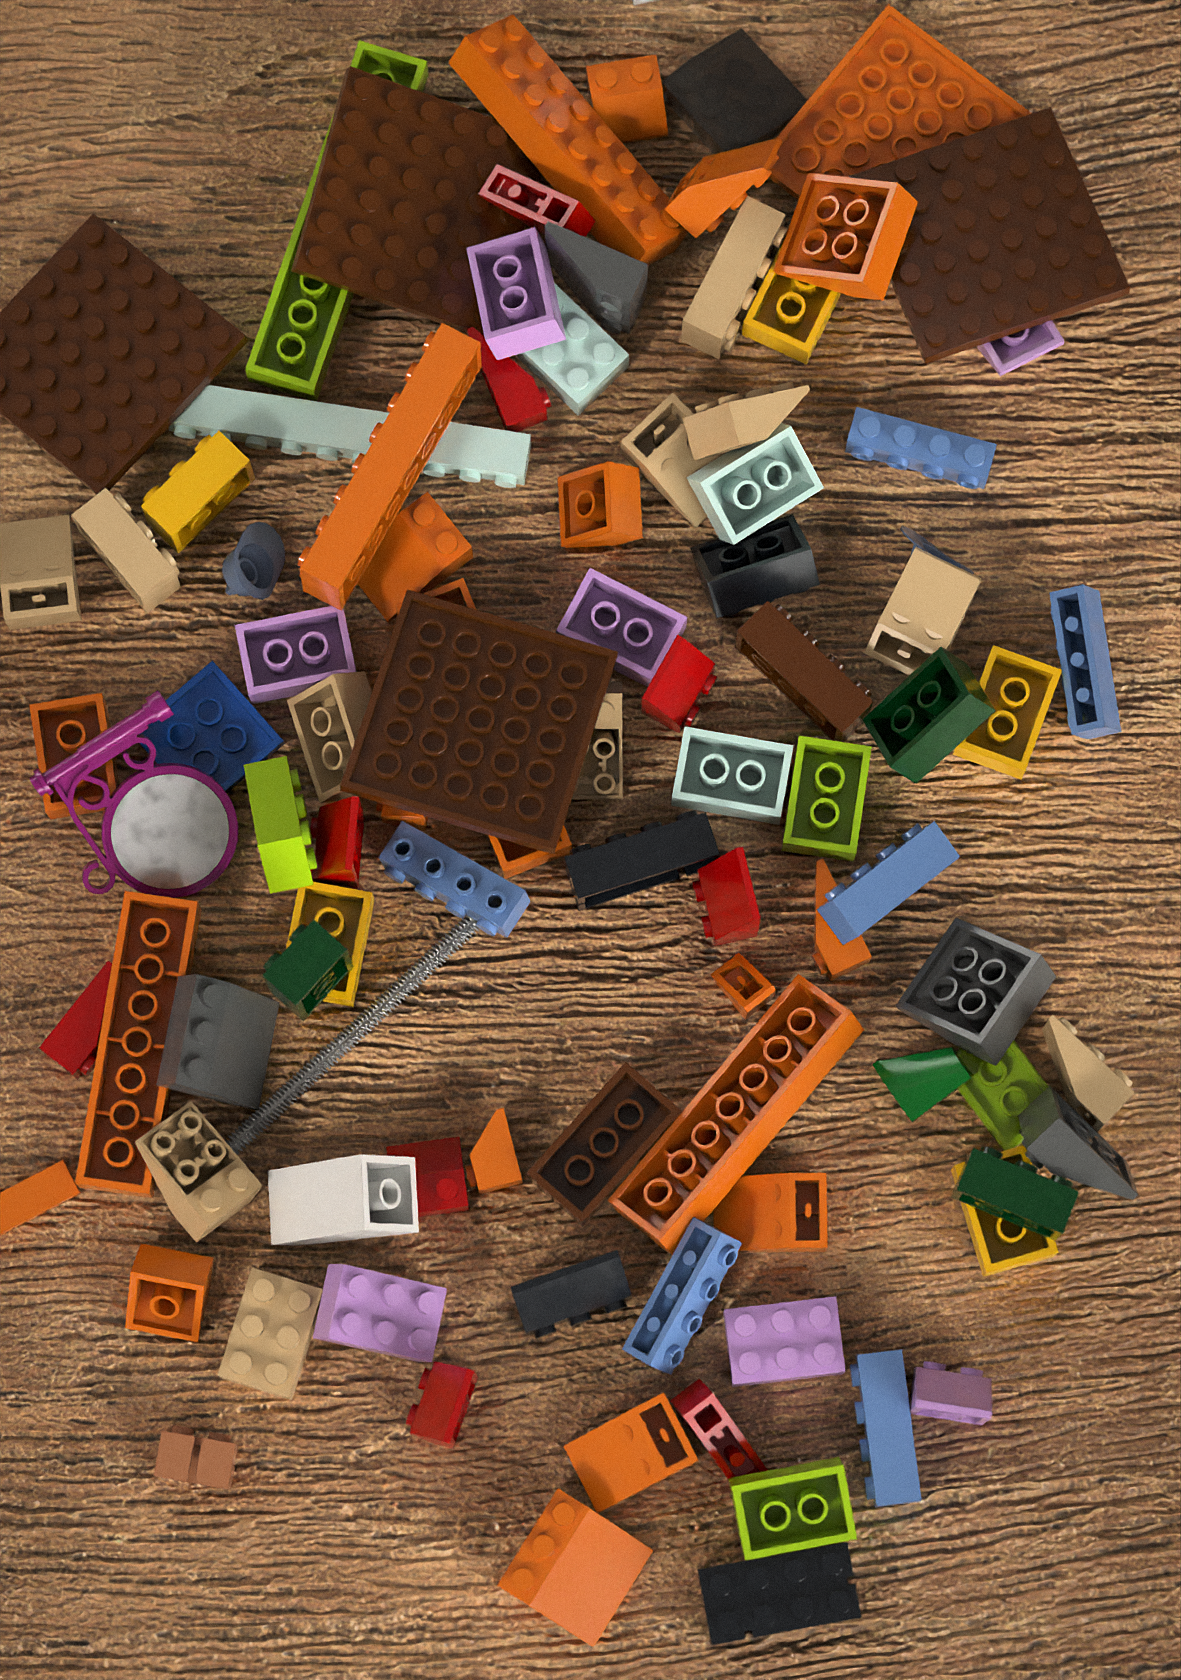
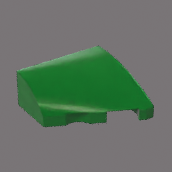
M953 1047L879 1060L873 1064L893 1097L912 1122L916 1121L975 1077Z

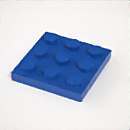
M213 660L166 699L174 715L162 723L158 720L155 723L148 724L149 728L139 734L147 736L153 742L156 749V758L154 760L156 764L180 763L196 767L212 776L224 788L226 793L245 778V764L264 761L285 744L284 740ZM139 743L149 755V747L144 743Z

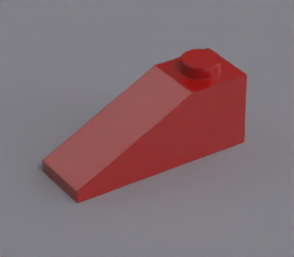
M496 164L478 193L483 199L528 226L536 227L537 231L545 235V226L549 221L586 237L596 221L580 201Z
M474 327L466 329L467 336L481 342L482 368L480 371L505 430L519 432L547 421L546 408L551 407V402L544 386L538 388L534 378L510 357L497 360L485 341L484 335Z
M109 961L106 962L39 1047L46 1056L77 1080L82 1073L87 1076L95 1068L112 963Z
M700 1378L670 1400L688 1428L727 1479L768 1471L714 1393Z

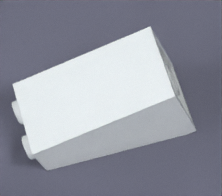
M360 1154L268 1170L271 1245L303 1246L419 1232L415 1157Z

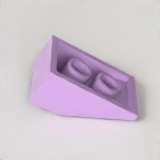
M1050 320L976 347L999 376H1002L1063 345L1064 339L1053 321Z
M924 1361L923 1367H916L914 1369L909 1400L910 1414L983 1425L991 1420V1378L982 1377V1370L961 1367L960 1373L945 1371V1364Z

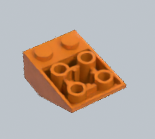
M779 138L703 157L680 180L664 210L695 238L705 230L711 233L724 219L722 214L729 207L734 211L742 204L748 196L746 191L752 185L758 188L768 179L772 173L770 169L779 159L776 153L782 141Z
M780 1173L742 1176L713 1210V1226L742 1242L738 1252H826L828 1248L827 1173Z
M665 1393L630 1409L563 1446L597 1513L698 1462V1458Z

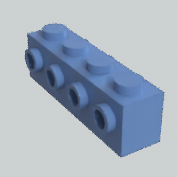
M856 407L845 452L861 460L871 461L873 459L884 462L898 470L910 469L918 471L928 478H944L955 481L958 485L966 488L976 489L978 487L984 489L997 444Z
M1082 584L1049 592L1051 617L1054 622L1057 639L1056 650L1060 658L1062 688L1066 697L1067 721L1071 734L1088 740L1121 732L1099 590Z
M404 821L400 823L379 856L385 868L384 873L389 878L400 884L406 880L415 885L414 890L427 900L433 901L435 897L446 903L445 908L449 912L464 919L465 915L477 921L476 926L491 936L499 933L508 938L531 902L524 889Z
M935 821L923 828L917 823L901 835L904 842L898 847L891 843L877 853L875 856L879 861L871 867L867 862L850 874L853 881L845 887L841 882L824 895L828 901L817 910L842 945L859 937L960 857Z
M693 1217L622 1350L645 1364L671 1375L675 1367L681 1363L684 1357V1350L692 1335L700 1328L702 1317L710 1302L717 1296L720 1290V1283L727 1270L735 1263L742 1242L716 1227Z
M902 1349L859 1354L855 1357L856 1364H850L852 1387L859 1386L861 1401L854 1402L856 1422L857 1424H864L866 1439H859L861 1460L862 1462L868 1461L870 1477H864L866 1499H873L874 1507L920 1502L922 1499Z

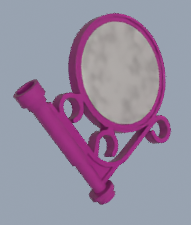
M159 690L146 697L147 702L142 704L141 708L79 747L77 752L44 773L39 768L33 771L34 775L29 777V780L40 796L46 793L48 795L54 793L51 787L53 785L68 807L74 823L108 871L109 878L107 882L103 885L95 886L88 881V876L93 869L99 867L98 860H92L84 866L82 871L83 884L89 892L94 894L108 892L115 883L116 873L126 884L144 894L171 898L187 896L212 884L227 868L236 849L238 840L237 815L224 788L212 776L190 765L180 763L153 765L156 758L155 746L147 736L139 734L149 728L148 724L155 723L158 720L162 723L174 715ZM144 743L149 747V755L145 760L134 761L129 757L127 751L124 750L133 744ZM122 752L125 762L131 768L141 770L136 771L121 782L110 796L107 783L101 777L90 774V772ZM81 780L98 784L103 788V795L98 801L89 802L82 796L78 797V801L83 808L88 810H98L105 807L101 822V839L106 855L103 854L74 810V792Z

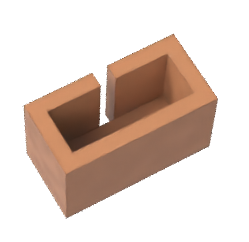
M172 1425L171 1432H161L153 1476L231 1490L239 1445L230 1443V1435L209 1432L208 1439L193 1436L194 1429Z

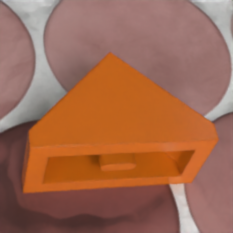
M740 953L710 974L745 1020L775 997V987Z

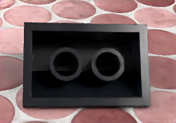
M793 514L769 522L734 545L717 538L690 547L707 600L716 618L732 616L741 610L756 605H764L767 601L771 603L775 599L793 593L800 594L809 588L820 585L812 549Z
M618 1250L510 1287L526 1336L534 1333L535 1339L557 1332L555 1325L567 1321L570 1322L571 1327L592 1320L590 1314L592 1312L605 1309L606 1314L622 1310L627 1307L626 1301L632 1299L631 1290Z

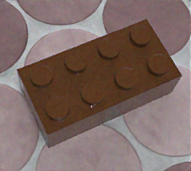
M767 601L737 630L735 648L830 740L845 742L864 723L862 719L871 712L873 701L870 699L872 696L871 692L860 681L856 680L853 683L844 674L846 669L833 655L826 657L817 648L819 642L811 633L805 629L800 632L791 623L793 618L786 609L779 604L774 607Z
M625 1062L526 1173L527 1178L583 1227L629 1176L682 1111Z

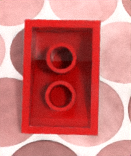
M351 796L319 807L318 817H312L310 830L312 839H316L315 857L318 867L311 870L313 882L358 889L365 816L359 797Z
M739 847L698 869V880L692 881L696 902H703L706 916L701 917L705 938L712 937L714 946L757 937L761 917L744 848Z
M435 1361L432 1369L425 1367L418 1389L424 1391L420 1404H412L406 1420V1425L411 1426L410 1435L454 1449L478 1380L475 1371Z

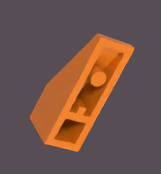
M822 858L816 861L814 949L816 953L812 955V959L820 975L827 973L830 981L870 963L872 956L862 935L842 945L817 909L828 901L824 895L836 886Z

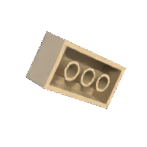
M749 196L746 197L682 320V342L719 360L725 350L731 352L739 336L737 331L740 326V320L745 319L756 295V289H760L772 264V257H776L788 231V228L784 227L786 214Z

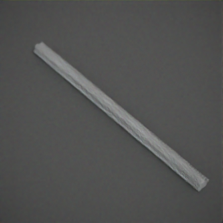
M465 915V919H462L461 922H458V925L451 928L452 930L445 934V938L442 937L441 940H438V944L435 943V946H432L428 953H424L425 955L418 959V963L415 962L411 969L408 968V971H405L401 978H398L397 981H394V984H391V988L388 987L384 994L381 993V997L378 996L374 1003H371L370 1006H367V1009H364V1013L361 1012L357 1019L354 1018V1022H350L351 1024L347 1025V1029L344 1028L340 1035L337 1034V1038L334 1037L330 1044H327L326 1047H323V1050H320V1054L317 1053L313 1060L310 1059V1063H306L307 1065L303 1066V1070L300 1069L299 1072H296V1076L293 1075V1079L290 1078L286 1085H282L283 1087L279 1088V1092L276 1091V1095L273 1094L272 1098L269 1097V1101L266 1100V1103L259 1107V1111L255 1110L256 1114L252 1113V1117H248L249 1121L245 1120V1123H241L242 1127L238 1126L239 1130L235 1129V1133H231L232 1136L229 1135L228 1139H224L231 1149L239 1155V1151H243L242 1147L246 1148L245 1144L250 1145L249 1141L253 1142L252 1137L256 1139V1135H260L258 1131L263 1133L262 1128L267 1129L265 1125L270 1126L269 1122L273 1123L272 1118L277 1120L275 1115L280 1117L279 1112L284 1113L282 1109L287 1110L286 1106L290 1107L289 1102L294 1104L293 1100L297 1101L296 1096L301 1097L299 1093L304 1094L303 1090L308 1091L306 1087L311 1088L310 1084L314 1085L313 1080L317 1082V1078L321 1079L319 1074L324 1076L323 1071L328 1072L326 1068L331 1069L330 1065L335 1066L333 1061L338 1063L337 1058L341 1060L340 1055L345 1056L343 1052L348 1053L347 1049L351 1051L350 1046L355 1047L354 1043L358 1044L357 1039L361 1041L360 1036L365 1038L363 1033L368 1035L367 1030L372 1031L370 1027L375 1028L374 1024L379 1025L377 1020L382 1022L381 1018L385 1019L384 1014L389 1015L387 1011L392 1013L390 1008L395 1010L394 1005L399 1006L397 1002L402 1003L401 999L406 1000L404 995L409 997L408 992L412 994L411 989L415 991L414 986L419 987L417 983L422 985L421 980L426 981L424 977L429 978L428 973L432 975L431 970L436 972L434 967L439 969L438 964L442 966L441 961L446 962L444 958L449 960L448 955L453 956L451 952L456 953L454 949L459 950L458 945L463 947L461 942L466 944L465 939L469 941L468 936L472 938L471 933L476 934L474 930L479 932L476 926L477 921Z

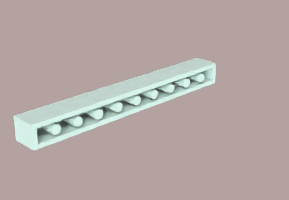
M207 385L169 426V430L174 431V435L186 439H194L196 435H211L213 437L220 431L230 441L245 442V446L252 449L265 450L267 446L281 448L283 453L290 455H302V451L317 453L316 456L324 460L336 461L338 457L352 459L354 463L360 453L364 455L367 453L372 444L369 442V438L378 422L383 424L389 412ZM450 422L425 465L423 473L433 477H444L445 473L459 475V479L473 483L480 482V479L493 480L496 485L505 488H515L516 484L525 485L531 450V434Z

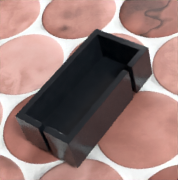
M696 810L688 811L676 816V822L662 826L660 821L653 822L641 827V833L627 837L626 833H619L606 838V844L592 848L591 844H584L571 849V855L564 857L565 871L578 911L678 880L680 877L677 869L684 867L686 877L697 874L698 869L718 859L720 853L706 812L697 815Z
M847 1542L697 1570L711 1646L746 1639L744 1632L750 1630L751 1637L755 1638L862 1618L856 1585H848L847 1578L854 1576Z

